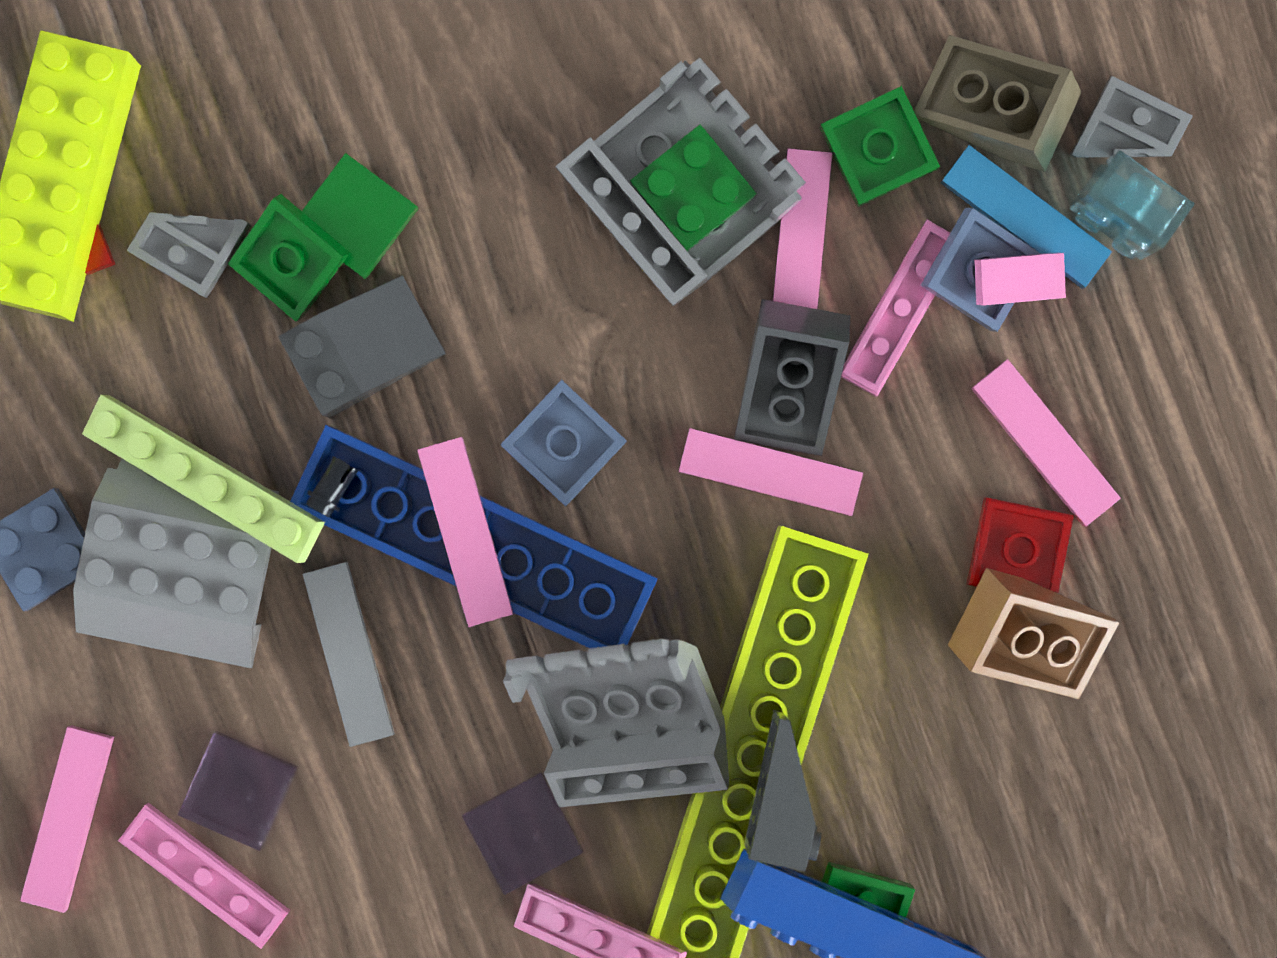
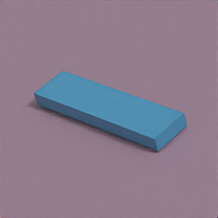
M968 145L940 182L982 215L1039 253H1064L1065 277L1081 289L1086 288L1112 253L1111 250L970 145Z

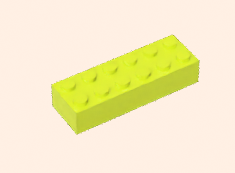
M40 30L0 180V304L74 322L86 277L85 270L97 224H100L141 65L128 51Z

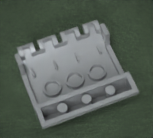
M698 58L691 65L687 61L683 63L680 61L660 78V86L595 141L591 137L588 138L555 166L672 306L705 284L773 227L802 199L797 191L806 183L786 158L776 166L771 162V159L780 151L757 124H754L747 131L744 130L742 125L750 116L727 89L716 97L712 91L721 81L701 58ZM701 124L757 195L687 252L632 187L630 180Z
M121 459L117 469L107 468L91 503L73 588L76 632L253 668L262 625L256 623L271 547L126 460ZM271 490L279 495V491Z
M657 639L635 642L631 646L620 644L590 648L588 652L575 650L546 654L545 658L531 656L507 660L506 675L503 683L512 703L521 702L527 689L553 748L544 775L559 807L728 790L729 772L725 719L697 646L680 640L668 641Z

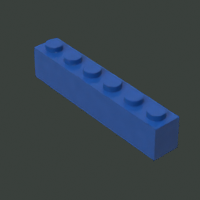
M743 849L720 898L732 911L730 917L736 922L755 929L758 923L771 928L770 934L790 945L795 946L797 940L810 944L809 950L821 958H836V956L841 958H987L969 944L798 871L749 860L746 849Z

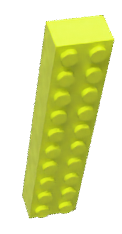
M784 526L777 527L720 704L725 719L729 787L728 790L691 794L647 931L648 935L686 951L687 955L685 958L740 957L749 927L733 920L730 917L732 911L720 898L743 849H745L744 842L773 710L782 711L790 720L800 764H802L866 565L868 553Z

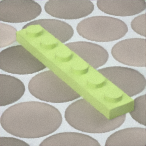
M100 395L83 430L82 435L296 563L306 562L325 523L110 395Z

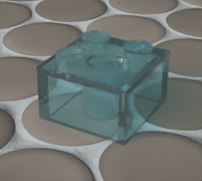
M1119 150L1099 165L1069 209L1077 214L1075 220L1085 229L1093 233H1098L1100 230L1113 240L1111 245L1117 252L1129 259L1137 257L1142 260L1164 248L1195 203Z

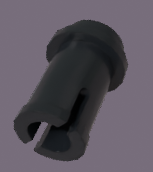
M334 456L330 459L331 462L313 492L308 490L306 493L310 496L306 505L330 518L333 511L339 512L341 508L337 507V504L353 477L358 473L357 469Z

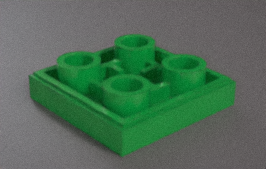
M345 153L302 212L350 252L343 263L366 280L419 208Z

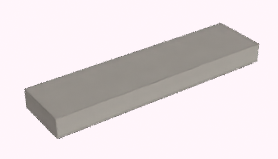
M348 562L304 573V582L349 746L353 747L394 735V728Z

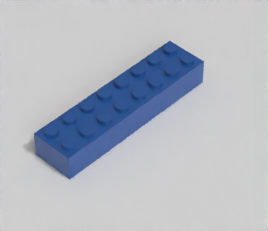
M325 425L290 502L324 521L325 526L456 586L423 468L335 427ZM334 456L357 469L358 473L353 477L337 504V507L341 509L339 512L333 511L330 518L306 505L310 497L306 493L308 490L313 492L331 462L330 459ZM480 495L513 613L588 648L620 644L628 645L658 578Z

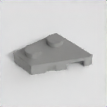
M1110 76L1070 155L1075 158L1171 157L1193 115L1114 76Z
M150 212L127 251L201 296L208 298L251 225L243 219L226 220L213 219L206 216H175L168 213Z

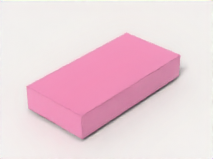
M1056 252L974 259L976 305L1066 298L1064 253Z

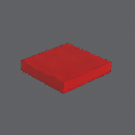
M985 497L966 585L977 587L986 568L1024 578L1059 593L1074 515Z

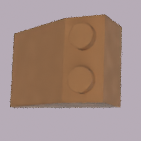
M986 568L948 646L970 672L1079 699L1119 622L1108 615L1029 580Z

